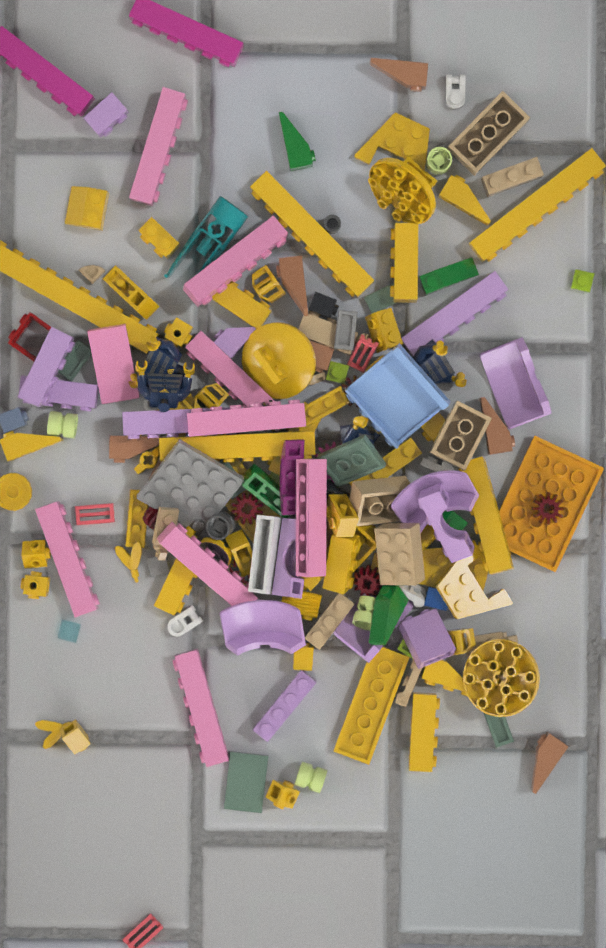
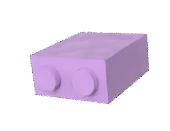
M426 609L420 612L418 616H408L402 620L399 630L418 669L453 656L456 648L436 609L431 611Z

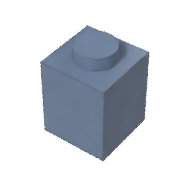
M21 407L0 414V424L4 433L28 426L29 416L26 410H22Z

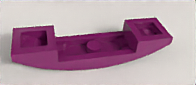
M304 439L285 440L283 444L280 465V503L282 515H296V459H304Z

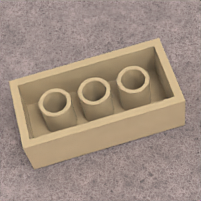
M502 91L448 146L447 150L475 176L529 121L530 117Z

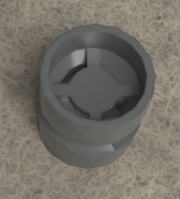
M222 510L209 518L206 523L208 535L215 540H222L229 536L237 528L236 516L231 511Z

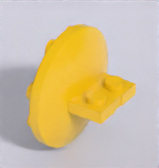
M409 157L404 161L395 158H382L371 167L368 183L380 208L386 209L392 204L396 208L392 213V217L396 221L422 224L432 217L436 208L432 188L437 183L433 176L425 172Z
M273 322L257 328L250 334L242 350L243 371L271 398L287 399L299 394L310 384L314 376L316 358L311 342L303 332L290 324Z
M495 639L481 644L470 654L464 666L463 684L469 700L477 709L491 716L508 717L522 712L532 703L539 689L540 673L535 658L523 645L512 640Z

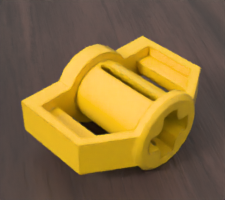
M267 265L252 274V287L260 299L273 303L286 294ZM265 273L269 275L267 278H265L264 280L255 285V280L260 278ZM274 288H278V291L270 297H263Z
M218 383L205 385L195 395L193 408H201L197 404V399L208 408L219 407L229 394ZM212 387L222 397L218 400L207 388Z
M159 446L152 452H144L140 456V463L134 468L139 475L144 470L155 467L159 460L158 457H160Z
M473 628L447 630L456 648L453 655L468 653L476 645ZM464 633L467 636L468 648H466Z

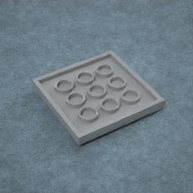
M179 439L139 491L137 499L154 509H159V507L178 508L179 516L177 522L185 527L190 526L200 535L206 528L209 518L219 513L242 485L244 477Z

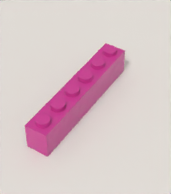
M136 0L129 14V18L132 20L131 23L140 28L142 26L148 27L151 33L158 36L161 33L167 36V40L175 44L177 42L183 43L186 49L193 52L196 49L202 52L201 55L208 59L216 58L225 67L230 65L235 67L244 48L243 42L151 0Z
M3 26L0 27V56L7 60L5 63L13 70L18 68L22 71L20 75L29 82L31 79L37 83L36 87L43 93L48 91L52 94L51 99L59 105L61 103L67 106L66 110L73 116L78 114L82 117L95 100L94 96Z

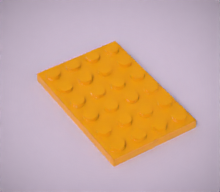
M534 435L499 509L509 551L556 572L604 468ZM546 492H550V499L554 494H557L555 502L562 499L563 502L558 507L565 508L563 511L558 510V513L562 514L563 517L555 516L557 523H554L550 518V525H546V518L542 523H539L538 521L541 516L533 517L538 510H531V507H538V504H535L533 500L536 499L540 502L539 494H542L546 499ZM545 504L544 507L546 508H543V511L550 514L552 512L550 509H553L552 505Z

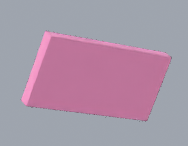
M126 324L87 330L101 403L106 404L140 398L138 388H131L128 383L132 381L130 375L135 373Z

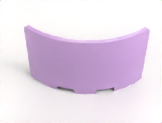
M523 337L480 354L486 376L508 429H513L552 413L542 385L534 372L535 368Z
M453 470L438 471L410 483L394 499L391 508L401 523H419L421 533L428 522L425 511L420 509L417 502L420 490L442 482L450 498L448 508L446 509L447 512L453 510L471 512L479 494L467 473Z
M357 601L333 634L369 663L383 645H370V631L358 628L352 624L354 614L358 611ZM408 601L395 628L414 606L413 601Z
M254 600L233 605L219 613L225 645L237 656L246 651L260 648V645H270L271 648L281 649L290 654L306 645L301 612L290 604L273 600Z

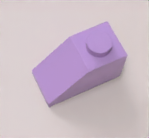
M226 328L224 331L221 329L214 336L216 339L214 343L232 359L244 346L250 334L256 328Z

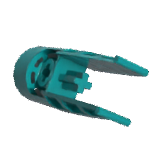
M219 196L189 237L164 277H171L204 232L207 235L196 248L199 253L205 256L216 241L219 244L199 270V272L221 256L248 216L228 200ZM213 215L217 219L209 224L207 231L202 227L210 216ZM220 224L221 233H216L215 235V229L213 227L218 226ZM229 227L233 230V232L227 238L225 243H223L217 238L224 237L226 235L227 228Z

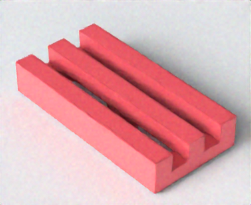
M361 335L347 365L364 373L379 343H372V339L368 338L367 340L364 335ZM363 343L365 346L357 362H352L358 349ZM368 347L372 348L363 367L359 366Z
M114 503L75 506L76 525L115 522ZM110 508V511L80 513L79 511L82 509ZM110 515V519L80 521V517Z
M150 913L122 940L124 943L126 942L129 948H142L163 929V926ZM150 919L153 921L134 940H129ZM156 925L157 928L136 947L134 944Z

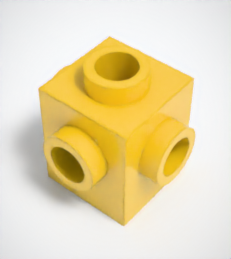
M176 317L172 324L169 322L164 330V333H166L165 338L173 341L176 347L187 346L193 337L190 334L194 328ZM177 331H181V335L179 337L175 336Z
M45 540L22 541L21 556L24 568L47 567L48 559H51V551L47 547Z
M31 571L30 574H26L25 578L21 579L20 588L23 589V594H27L30 599H39V596L46 597L49 594L50 577L42 576V572ZM33 582L37 584L36 588L33 586Z
M272 780L265 797L274 802L273 805L280 809H284V807L293 809L300 791L294 788V784L290 781L284 780L280 782Z

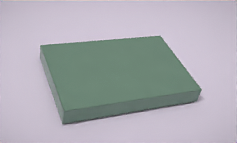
M362 435L317 456V459H327V473L338 487L383 469L386 466L385 461L366 435Z
M230 752L224 809L262 813L269 755Z

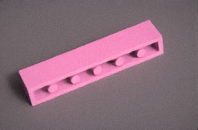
M165 87L162 88L129 196L133 201L153 206L154 202H158L160 196L158 191L159 184H163L166 173H163L165 165L169 166L171 155H169L170 148H174L177 137L174 135L176 129L181 127L183 118H180L182 110L185 111L188 104L185 93Z
M272 216L187 281L183 287L184 292L197 307L202 304H208L213 299V295L217 292L220 294L227 289V284L231 281H238L242 277V273L246 270H252L261 258L264 260L269 257L275 247H282L287 242L288 232Z
M202 331L185 347L188 350L186 354L194 361L198 359L202 363L200 367L207 374L212 372L216 376L214 380L221 387L225 385L230 390L228 394L234 400L239 398L244 403L242 405L243 408H249V404L261 403V407H263V402L269 406V400H273Z
M288 400L287 405H281L280 401L269 402V406L261 407V403L249 404V408H242L241 405H231L229 410H222V406L210 407V411L203 412L202 408L191 409V413H187L189 437L306 427L304 403H300V400Z
M296 459V576H326L327 459Z
M56 501L35 509L74 617L97 610L100 604L97 594L92 592L93 582L91 577L86 576L84 570L87 568L83 557H79L78 551L80 547L77 540L72 538L73 528L71 523L65 519L64 515L67 512L64 504Z
M171 522L156 538L165 549L231 606L258 599L254 592H248L249 583L243 584L241 582L242 577L235 571L231 573L227 570L229 566L221 559L217 561L214 558L215 554L209 548L203 549L200 546L201 542L194 535L192 537L186 534L188 530L180 523L176 525L174 522Z
M197 648L176 654L173 665L175 671L179 670L181 678H178L180 689H184L186 694L183 700L185 707L190 708L191 715H188L191 726H195L196 729L194 734L195 742L201 746L202 751L199 752L201 762L205 763L206 767L229 761V754L199 650Z

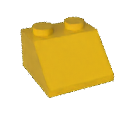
M72 186L65 224L103 231L110 193L96 188Z

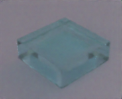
M62 619L57 638L76 643L81 624Z

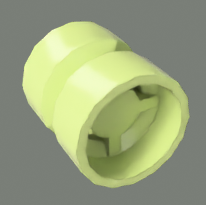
M444 147L432 149L426 160L428 170L434 175L445 174L451 166L452 155Z
M50 411L47 435L59 436L62 434L63 437L75 439L78 414L67 413L63 416L62 412Z
M370 596L359 597L358 611L354 614L352 624L358 628L370 631L376 598Z
M302 761L294 785L302 788L309 786V790L320 794L328 770L320 767L313 769L311 764Z

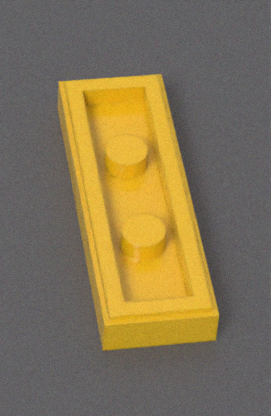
M341 386L304 406L306 427L350 403ZM297 427V428H298L299 431H301L302 429H304V428H306V427Z
M130 489L125 547H133L135 543L140 542L142 548H145L147 525L142 517L149 505L137 499V494L140 490Z

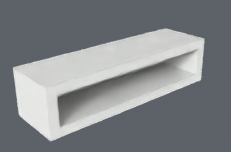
M257 515L248 592L272 594L282 524L281 517Z

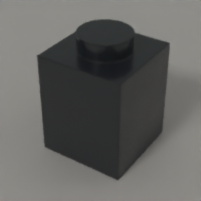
M315 291L309 311L318 313L326 318H331V315H336L339 305L336 304V299Z

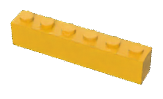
M483 456L471 459L466 470L459 469V471L467 473L479 494L470 514L475 517L476 523H473L474 530L481 539L478 545L480 552L484 553L486 558L483 561L485 571H489L491 575L512 570L514 566L486 460Z

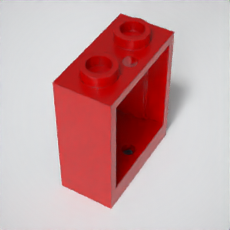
M29 312V314L25 313L20 319L19 323L21 325L17 330L14 329L10 333L8 344L35 362L36 356L17 342L33 320L48 331H50L51 326L32 312Z

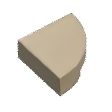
M96 265L84 266L79 269L91 284H94L106 272L102 267Z
M325 372L313 376L309 385L312 386L326 380Z

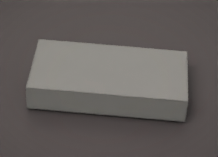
M338 310L334 349L353 351L358 312Z

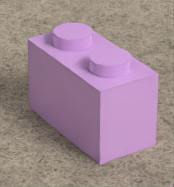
M111 92L83 118L101 138L103 135L105 137L113 131L112 127L114 125L124 122L129 112Z

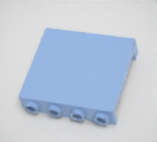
M400 343L349 385L345 391L348 400L358 405L360 413L364 417H368L373 422V428L377 432L381 431L388 445L394 446L396 449L399 448V445L450 404L447 396Z

